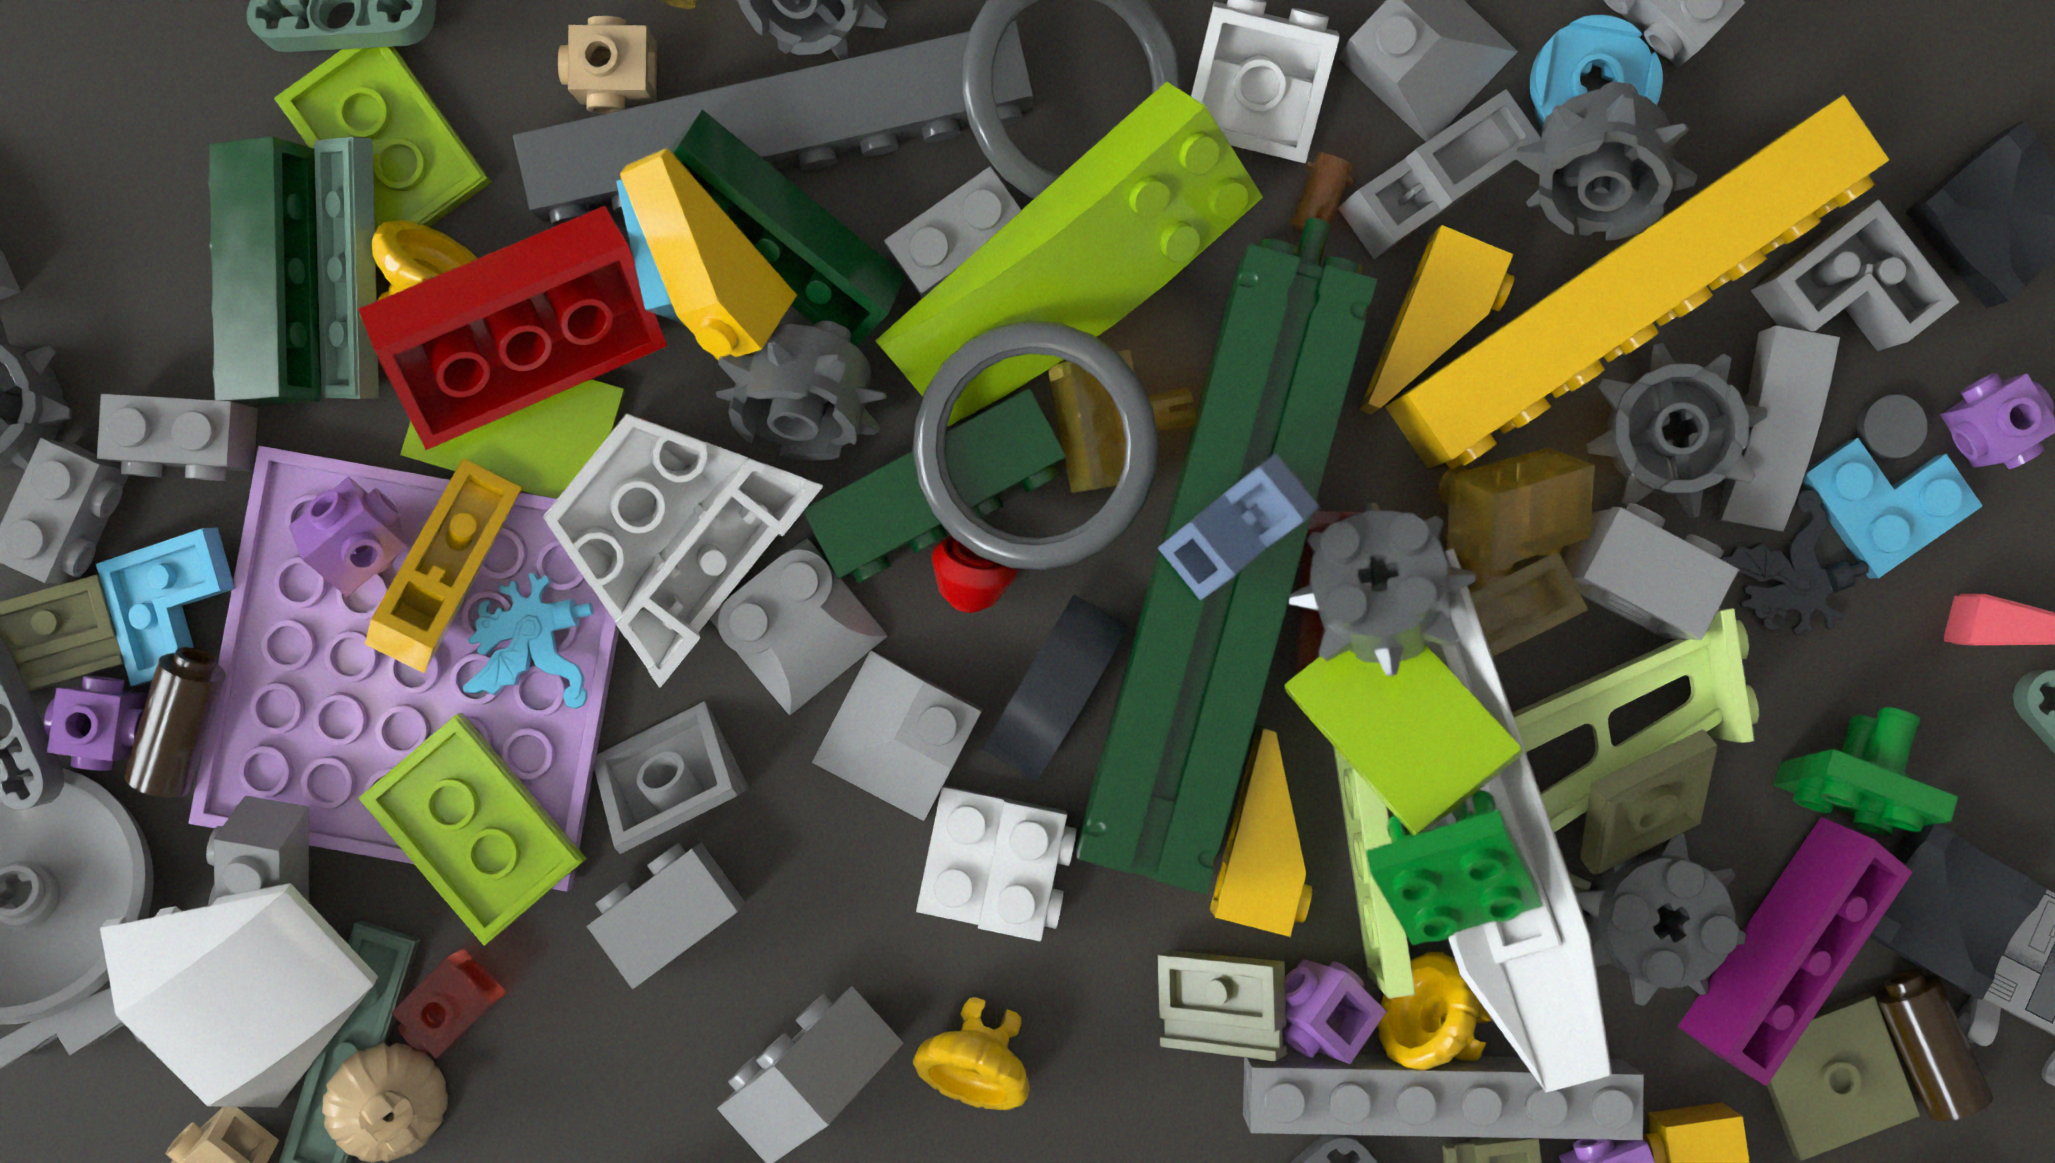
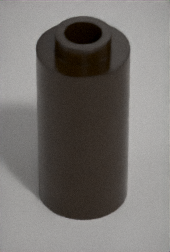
M182 647L178 648L175 653L164 654L158 659L124 775L126 782L134 789L162 798H178L189 794L226 676L225 671L215 663L216 659L210 653L197 648Z
M1920 969L1906 970L1889 977L1884 982L1886 989L1877 996V1002L1929 1117L1935 1121H1952L1973 1115L1986 1108L1993 1101L1992 1092L1940 978L1935 975L1924 976Z

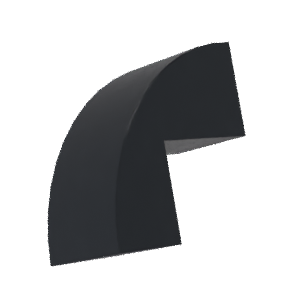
M1073 594L982 749L1037 781L1089 698L1129 626Z

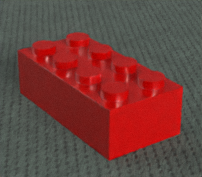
M605 206L358 309L374 351L425 450L667 347L655 313L645 310L635 262L628 244Z

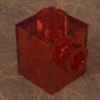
M462 948L448 956L391 1013L401 1022L399 1031L404 1039L416 1050L423 1053L429 1051L437 1059L453 1047L507 992Z

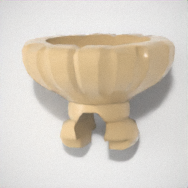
M383 1042L357 1051L342 1062L341 1066L326 1084L328 1092L323 1095L322 1113L325 1116V1128L331 1139H334L336 1145L346 1154L356 1156L361 1161L371 1163L381 1160L389 1162L409 1154H414L428 1143L431 1136L443 1122V1114L448 1104L446 1081L439 1067L435 1066L434 1061L422 1050H415L410 1045L395 1043L389 1047ZM391 1111L393 1112L390 1116L385 1117Z

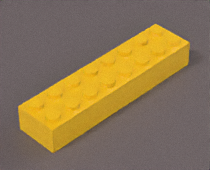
M1843 95L1788 130L1661 217L1641 233L1623 243L1385 406V408L1427 469L1445 462L1450 470L1461 464L1464 466L1497 444L1491 436L1493 431L1499 428L1505 434L1515 427L1518 429L1549 409L1551 406L1544 396L1551 392L1557 398L1569 390L1572 392L1603 372L1605 369L1598 359L1604 356L1606 361L1610 362L1623 353L1626 355L1657 335L1659 331L1652 322L1656 320L1661 327L1677 316L1678 318L1684 316L1707 301L1713 294L1706 285L1713 291L1730 280L1738 279L1767 259L1766 254L1784 243L1792 242L1821 222L1820 217L1838 206L1846 205L1869 190L1875 183L1868 174L1882 166L1889 159L1846 96Z

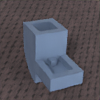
M1275 453L1160 545L1158 549L1201 600L1235 576L1268 546L1307 519L1319 508V505L1306 491L1300 480Z

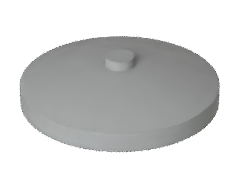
M63 768L65 775L64 787L60 795L51 803L24 810L9 808L0 800V1025L32 1022L53 1016L82 1002L99 990L109 980L100 927L109 919L125 917L127 922L147 919L149 916L154 885L153 864L150 849L141 827L129 809L113 794L93 780ZM31 770L30 773L23 778L27 788V785L34 780V776Z

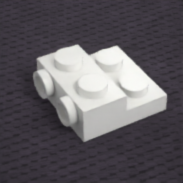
M1228 0L1227 4L1214 1L1191 97L1207 107L1231 146L1306 163L1340 37L1338 31L1326 28L1329 20L1328 16L1313 11L1292 8L1289 19L1265 14L1267 2L1263 0Z
M943 785L916 912L977 924L978 929L1041 941L1044 927L1057 928L1064 891L1052 889L1057 864L1070 865L1077 828L1065 826L1066 810Z

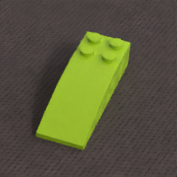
M1166 81L875 341L923 397L925 389L946 359L968 340L997 326L1023 321L1055 322L1068 325L1097 337L1167 284L1259 202L1263 196L1207 107ZM1025 354L1006 358L985 368L966 385L954 403L947 426L953 425L1008 395L1064 359L1053 355Z

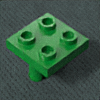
M1890 707L1879 709L1877 718L1864 715L1850 717L1841 752L1831 749L1780 762L1773 784L1776 787L1795 793L1793 802L1804 808L1823 813H1831L1834 808L1854 816L1852 824L1857 828L1883 836H1891L1893 830L1904 829L1920 832L1925 825L1951 822L1958 796L1913 780L1905 772L1921 719L1910 712Z
M1478 790L1471 796L1475 813L1472 810L1469 811L1466 800L1452 811L1456 823L1414 836L1408 830L1404 831L1402 822L1396 816H1393L1387 823L1388 835L1391 837L1392 842L1365 851L1369 873L1412 945L1426 941L1445 940L1456 932L1493 921H1509L1518 917L1523 912L1543 907L1538 884L1500 809L1495 810V800L1489 792Z

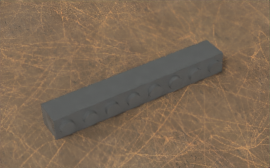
M1016 21L1010 23L1000 40L993 63L992 90L997 113L1004 127L1022 121V113L1033 111V94ZM970 31L515 134L513 139L529 210L543 222L551 220V225L554 227L603 206L606 208L613 206L614 212L623 213L616 181L622 179L620 173L625 166L665 148L670 149L702 109L775 169L799 164L800 170H817L837 163L836 155L861 150L862 156H879L897 150L899 148L898 141L923 136L924 142L933 143L957 137L961 134L960 127L969 125L962 94L963 57Z

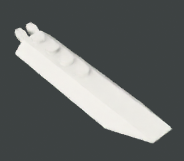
M1454 549L1445 551L1444 555L1448 567L1461 569ZM1387 583L1377 584L1372 589L1376 592L1388 590ZM1465 586L1451 593L1450 616L1448 620L1459 636L1458 641L1453 646L1431 641L1426 643V645L1522 747V756L1480 790L1489 792L1494 797L1495 810L1500 809L1538 884L1543 907L1523 912L1518 917L1509 921H1493L1456 932L1449 937V941L1460 974L1545 1092H1550L1612 1074L1591 938L1468 587ZM1470 797L1467 799L1469 811L1472 810L1475 813L1472 798ZM1452 812L1430 830L1456 823Z

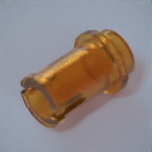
M1318 152L1314 162L1306 164L1305 170L1310 174L1294 217L1291 218L1289 225L1301 231L1304 228L1306 218H1316L1331 224L1345 186L1351 187L1355 180L1350 176L1353 164L1337 156Z

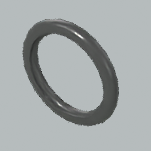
M987 0L971 27L963 57L962 94L967 117L983 154L1009 183L1027 196L1035 199L1061 175L1041 168L1023 155L1009 138L998 116L992 89L993 63L1000 40L1010 23L1025 8L1040 0ZM1095 0L1107 5L1121 16L1138 37L1148 59L1152 79V94L1166 81L1181 90L1182 79L1176 49L1164 22L1147 0Z
M1023 321L997 326L968 340L942 363L925 389L915 419L913 456L918 482L929 507L954 539L978 556L1009 568L1047 570L1074 565L1098 554L1127 531L1145 505L1155 478L1159 438L1153 406L1139 377L1118 352L1092 334L1062 323ZM1025 354L1053 355L1076 363L1095 376L1114 400L1122 417L1126 439L1124 467L1117 487L1104 507L1083 525L1063 534L1042 538L1015 536L992 527L975 515L959 496L949 475L945 455L946 426L954 403L966 385L985 368L1006 358Z

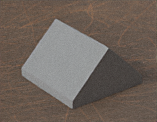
M705 701L597 754L594 763V770L613 844L619 854L749 789Z

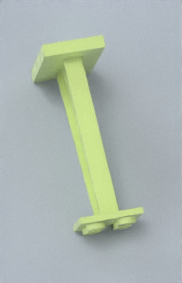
M1718 609L1702 640H1674L1512 713L1525 752L1583 724H1589L1593 729L1595 752L1592 759L1586 765L1540 792L1553 832H1556L1587 811L1591 783L1702 729L1711 738L1740 743L1754 741L1752 724L1758 722L1759 708L1753 688L1745 683L1742 659H1746L1748 656V637L1743 623L1740 620H1736L1734 609ZM1684 675L1689 677L1691 695L1686 703L1620 744L1612 745L1608 718L1614 709ZM1333 746L1367 974L1371 981L1388 998L1415 995L1406 933L1370 875L1365 852L1366 850L1392 842L1391 837L1388 835L1387 823L1395 815Z

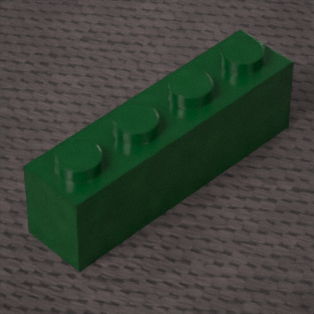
M702 109L669 150L797 294L791 306L813 324L820 321H833L847 328L851 333L850 343L857 347L889 314L906 275Z
M274 136L209 144L210 171L208 183L211 206L210 250L212 253L213 296L211 312L213 316L214 340L212 372L215 385V400L231 401L250 406L321 402L314 148Z
M1030 388L946 433L945 455L949 475L959 496L972 512L981 519L1004 507L999 496L1022 484L1028 494L1060 477L1056 465L1066 460V455ZM913 451L806 507L803 511L838 579L844 580L854 575L858 584L892 567L887 556L903 547L910 545L914 554L948 537L943 525L932 513L920 488Z

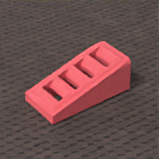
M1959 594V596H1954L1944 634V641L1957 645L1973 646L2054 645L2055 612L1987 594Z

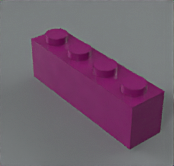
M1820 817L1743 930L1746 933L1745 943L1736 945V948L1727 954L1725 961L1716 969L1708 981L1709 992L1703 996L1699 994L1677 1027L1716 1056L1767 1087L1900 892L1912 871L1874 839Z

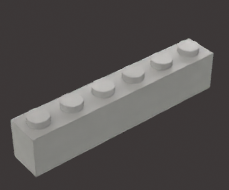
M1287 1053L1286 1056L1277 1061L1244 1057L1243 1116L1251 1133L1643 1140L1644 1074L1623 1059H1610L1611 1075L1545 1092L1521 1057L1481 1056L1475 1061H1461L1453 1057L1448 1063L1428 1070L1405 1068L1398 1062L1388 1058L1387 1055L1357 1054L1351 1064L1322 1053H1316L1313 1058L1307 1057L1302 1053Z

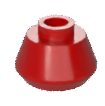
M951 535L939 542L933 549L932 563L939 592L942 597L949 601L952 607L962 612L976 613L994 606L1018 574V568H1009L982 558Z

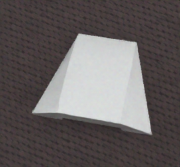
M626 414L543 518L589 586L592 587L608 610L617 627L636 651L656 684L661 688L701 638L698 632L778 533L783 536L822 489L823 485L636 416Z
M291 883L219 897L212 906L182 912L176 906L160 909L155 917L127 922L125 917L109 919L100 927L116 1016L207 1106L278 1107L378 979L376 973Z

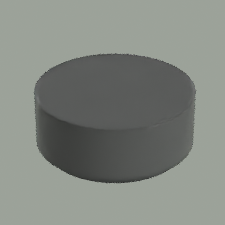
M1896 394L1880 397L1869 402L1861 410L1856 422L1857 437L1869 454L1880 459H1896L1914 453L1923 444L1928 430L1927 417L1922 407L1913 399Z

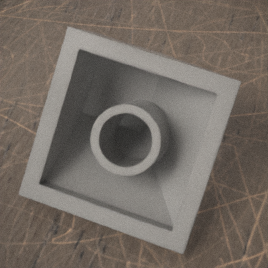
M1386 0L1349 39L1338 59L1427 142L1442 132L1518 51L1464 0Z
M871 650L812 763L924 821L983 708Z

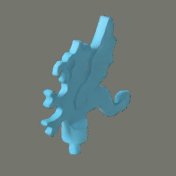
M531 572L528 574L532 584L531 595L528 598H525L519 591L517 581H511L508 587L501 584L499 586L500 593L508 594L512 598L513 605L511 609L504 611V608L497 607L495 614L489 612V607L492 604L490 600L480 603L477 610L480 617L475 621L477 630L468 638L469 644L480 643L481 645L477 649L478 654L488 655L503 641L511 639L512 641L507 648L496 650L485 667L463 686L464 692L479 694L487 691L492 695H497L505 686L518 685L521 673L529 671L532 657L536 667L544 672L569 679L571 686L564 690L563 695L567 707L577 709L584 706L588 699L587 690L583 687L585 677L580 666L566 660L557 653L554 632L579 626L581 617L594 614L592 604L577 605L573 599L549 604L543 603L542 594L551 584V578L545 575L539 579L537 574Z

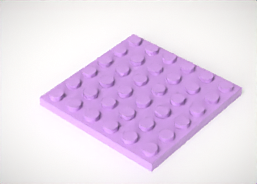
M258 446L233 581L235 589L231 591L218 665L225 671L226 676L201 755L188 824L210 828L223 826L245 795L309 806L310 846L414 864L358 798L453 716L463 713L579 849L619 628L543 518L557 499L520 492L453 623L426 672L423 673L365 645V640L372 616L450 480ZM349 476L366 492L370 493L374 488H377L393 502L402 515V518L396 524L407 548L397 555L389 568L381 573L374 574L346 597L302 560L288 526L307 511L311 502L319 494L327 490H333ZM530 572L537 574L539 579L545 575L551 578V584L542 594L543 603L549 604L573 599L577 605L592 604L594 614L581 617L579 626L554 632L557 653L566 660L580 666L585 677L583 687L587 690L588 699L584 706L577 709L567 707L563 695L564 690L571 686L569 679L544 672L536 667L532 657L529 671L521 673L518 685L505 686L497 695H492L487 691L479 694L464 692L463 686L485 667L496 650L507 648L512 639L503 641L488 655L478 654L477 649L481 645L480 643L469 644L468 638L477 630L475 621L480 617L477 612L480 603L490 600L492 604L489 607V612L495 614L497 607L504 608V611L511 609L513 605L512 598L508 594L500 593L499 586L501 584L508 587L511 581H517L519 591L525 598H528L531 595L532 589L528 574ZM575 870L553 889L566 892L572 889Z

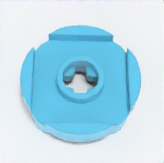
M1590 15L1571 22L1569 26L1558 30L1540 49L1532 65L1530 94L1535 105V117L1538 123L1543 127L1546 116L1552 113L1557 105H1563L1569 99L1587 93V88L1581 85L1580 76L1587 75L1592 66L1602 68L1601 77L1611 82L1632 84L1637 89L1638 95L1647 97L1657 105L1662 91L1663 73L1656 52L1651 54L1648 45L1640 38L1643 34L1633 24L1618 17Z

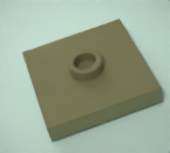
M1704 729L1591 783L1580 859L1593 875L1600 874L1701 824L1718 746Z
M1863 993L1818 1010L1767 1085L1792 1154L1800 1161L1920 1116L1875 996L1868 993Z

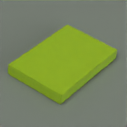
M395 46L342 49L274 98L303 140L311 148H314V143L317 140L348 137L372 139L375 231L378 226H381L382 222L395 220L414 221L418 225L423 224L431 227L492 183Z
M590 379L428 450H425L410 421L400 455L452 471H456L462 459L465 458L522 487L521 491L558 499L614 430L626 391L622 388Z
M1426 644L1424 645V651L1418 656L1400 661L1398 673L1394 676H1387L1380 663L1364 662L1358 659L1355 653L1347 651L1329 661L1318 657L1285 684L1286 693L1413 836L1429 831L1522 756V747Z
M463 713L453 716L358 798L484 946L490 943L587 859Z

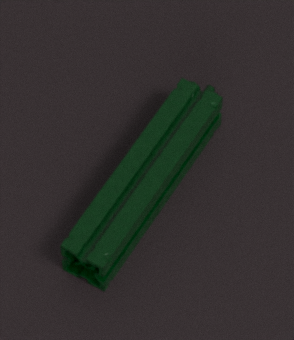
M1306 218L1299 247L1279 240L1262 239L1261 246L1249 243L1243 257L1241 256L1238 261L1158 547L1275 453L1300 480L1303 487L1316 502L1366 323L1365 315L1371 304L1377 283L1376 278L1362 275L1363 266L1348 259L1327 256L1325 257L1323 267H1321L1323 253L1331 228L1330 223L1316 218ZM1312 514L1268 546L1235 576L1201 600L1162 552L1157 549L1087 800L1084 818L1075 843L1079 860L1129 874L1133 872L1154 878L1155 881L1207 895L1214 871V859L1216 854L1219 853Z

